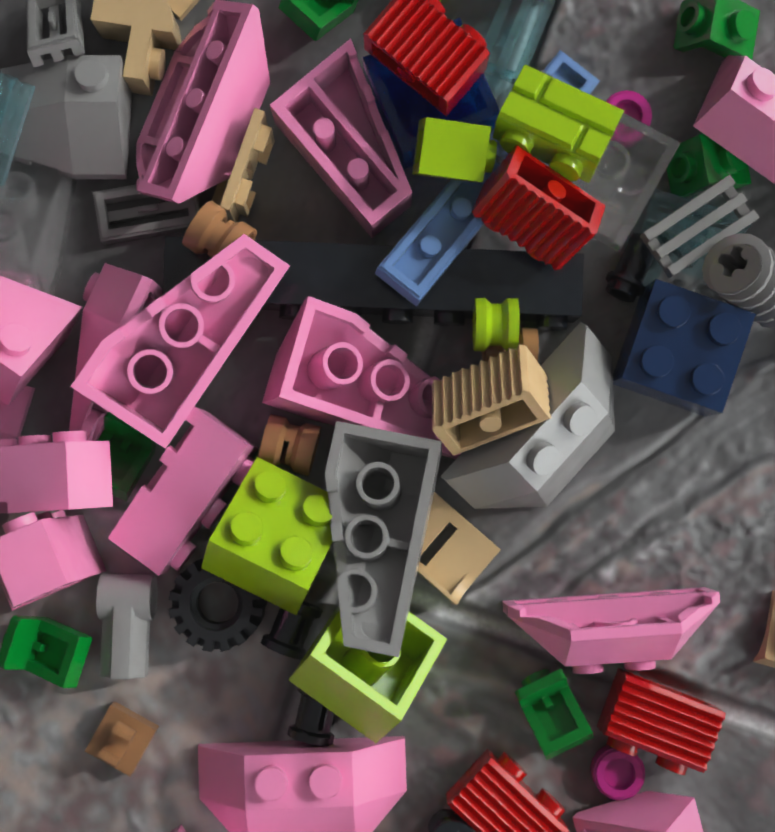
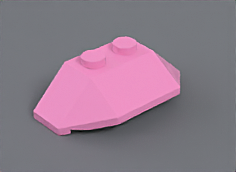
M215 0L207 10L208 16L193 27L174 51L136 142V167L139 175L136 181V190L143 195L180 204L230 178L254 108L260 109L270 85L260 12L253 4Z
M700 587L502 601L503 612L565 667L572 666V673L596 674L604 671L603 664L624 663L625 670L641 671L655 669L656 660H671L720 603L719 591Z
M405 736L383 737L377 743H374L367 737L334 739L333 744L329 746L312 745L298 740L199 744V799L229 832H373L407 791Z

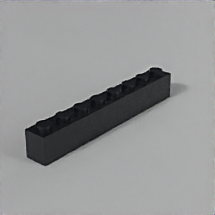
M165 236L162 296L210 260L211 257L208 256V252L197 255L183 246V237ZM255 240V242L290 265L260 309L280 311L279 318L294 320L303 301L308 296L356 313L360 317H362V314L382 315V322L388 324H412L413 316L434 317V325L464 326L465 318L473 319L474 298H486L490 303L500 304L506 298H518L520 321H536V328L539 330H567V323H574L582 316L583 253H576L560 270H554L551 264L545 265L544 261L534 259L527 251L463 249L416 307L375 275L377 267L395 246Z

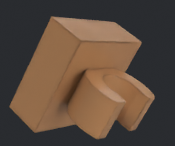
M113 702L109 706L85 752L131 777L159 726L121 704Z

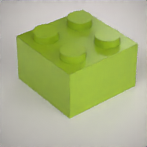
M256 457L208 541L201 568L297 615L333 544L330 525L333 516L330 514L328 492Z
M338 604L289 678V681L371 741L377 743L402 721L445 645L447 638L409 611L399 657L346 647L343 644Z

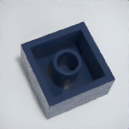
M655 279L645 286L643 295L639 297L613 373V384L705 417L721 414L725 408L756 313Z

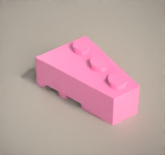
M350 38L272 102L270 108L277 127L370 237L373 238L411 206L412 190L389 132L382 121L375 103V97L370 85L366 81L357 58V52Z
M0 276V401L9 406L69 337L82 310V306Z
M195 406L186 418V421L192 425L175 448L171 445L166 448L159 459L163 463L148 485L144 484L140 488L108 537L110 541L158 576L167 573L171 567L179 571L186 564L197 548L190 541L202 525L210 529L219 519L228 505L222 500V497L233 482L240 487L255 461L252 456L258 450V447L210 412Z
M86 431L53 432V442L51 441V435L19 436L18 439H0V514L113 507L110 441H87Z
M64 510L54 513L46 511L38 515L32 512L2 525L5 535L0 536V584L12 611L106 571L84 515L66 516Z

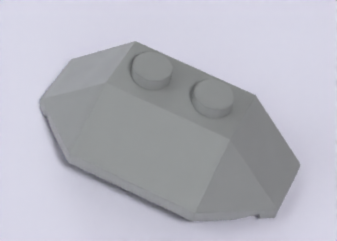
M580 322L541 365L548 378L546 381L550 394L548 395L551 409L549 412L552 418L462 452L440 476L474 509L547 507L615 432L612 356L587 325Z

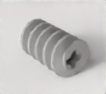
M737 233L724 237L711 248L705 257L702 267L703 280L712 291L716 292L730 305L756 313L754 322H758L762 327L775 328V252L762 239L752 234Z

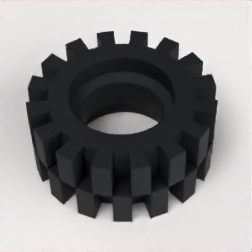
M202 558L187 566L186 570L179 574L174 581L176 585L170 591L168 599L172 600V608L168 609L170 619L175 618L177 625L174 628L179 635L183 633L188 638L186 641L193 647L196 644L203 646V651L212 652L214 649H220V652L230 650L236 645L240 646L257 630L264 618V609L267 601L202 569L201 566L204 559ZM213 582H222L234 589L238 597V609L230 620L214 622L203 615L199 606V597L206 585Z

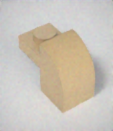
M94 0L90 20L100 36L104 39L128 42L122 77L133 93L153 96L155 80L161 81L165 72L166 52L161 48L176 50L181 44L179 26L168 1Z

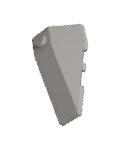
M66 55L64 60L54 62L53 58L44 60V65L33 67L32 63L0 69V152L12 155L15 161L31 165L34 162L57 169L60 175L73 179H127L133 92L122 77L124 63L121 55H80L77 57Z
M336 421L325 470V480L330 514L333 516L330 525L337 572L336 580L343 644L346 647L399 657L442 456V441Z

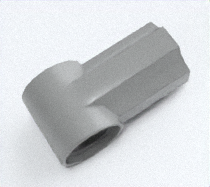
M102 573L100 575L96 594V611L98 619L102 620L101 677L129 680L145 678L148 675L150 621H153L155 618L158 600V582L155 574Z

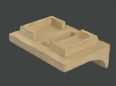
M254 108L230 178L217 184L212 198L213 202L226 210L227 221L233 220L237 222L240 214L248 217L256 196V192L251 191L258 162L267 165L275 142L272 127H269L267 124L265 111Z
M434 492L421 555L448 523L452 524L456 530L426 565L419 562L417 573L452 604L457 605L467 589L501 549Z

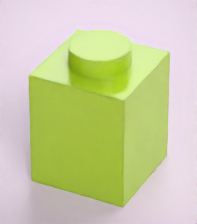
M430 117L419 120L412 174L474 183L483 182L484 173H492L497 153L496 140H489L491 126Z

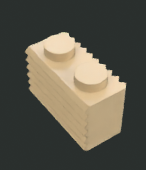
M519 344L517 350L509 348L508 351L499 352L497 358L490 356L488 362L480 360L479 365L471 364L469 369L461 368L459 371L452 372L451 377L443 376L441 381L434 380L432 383V431L454 456L551 419L552 417L549 412L551 411L549 406L550 400L548 398L550 394L547 389L549 386L546 381L548 378L545 371L527 346Z

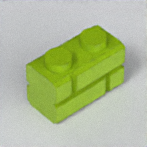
M524 65L499 112L492 138L500 141L501 147L507 153L512 152L515 145H518L538 160L549 164L551 169L567 180L577 181L581 179L589 183L625 110L528 65Z

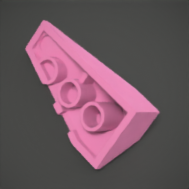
M243 234L123 326L104 338L70 387L166 449L290 265Z
M310 296L306 297L276 354L262 403L335 426L336 421L441 441L432 431V383L434 380H441L436 376H429L406 358L408 354L396 344L390 345L369 328L370 324L358 314ZM442 443V456L457 459L460 454L453 456Z

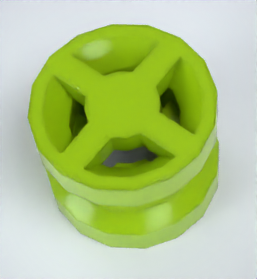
M474 298L473 350L485 351L489 346H501L505 351H508L509 348L517 350L520 330L518 298H506L501 304L490 303L486 298Z

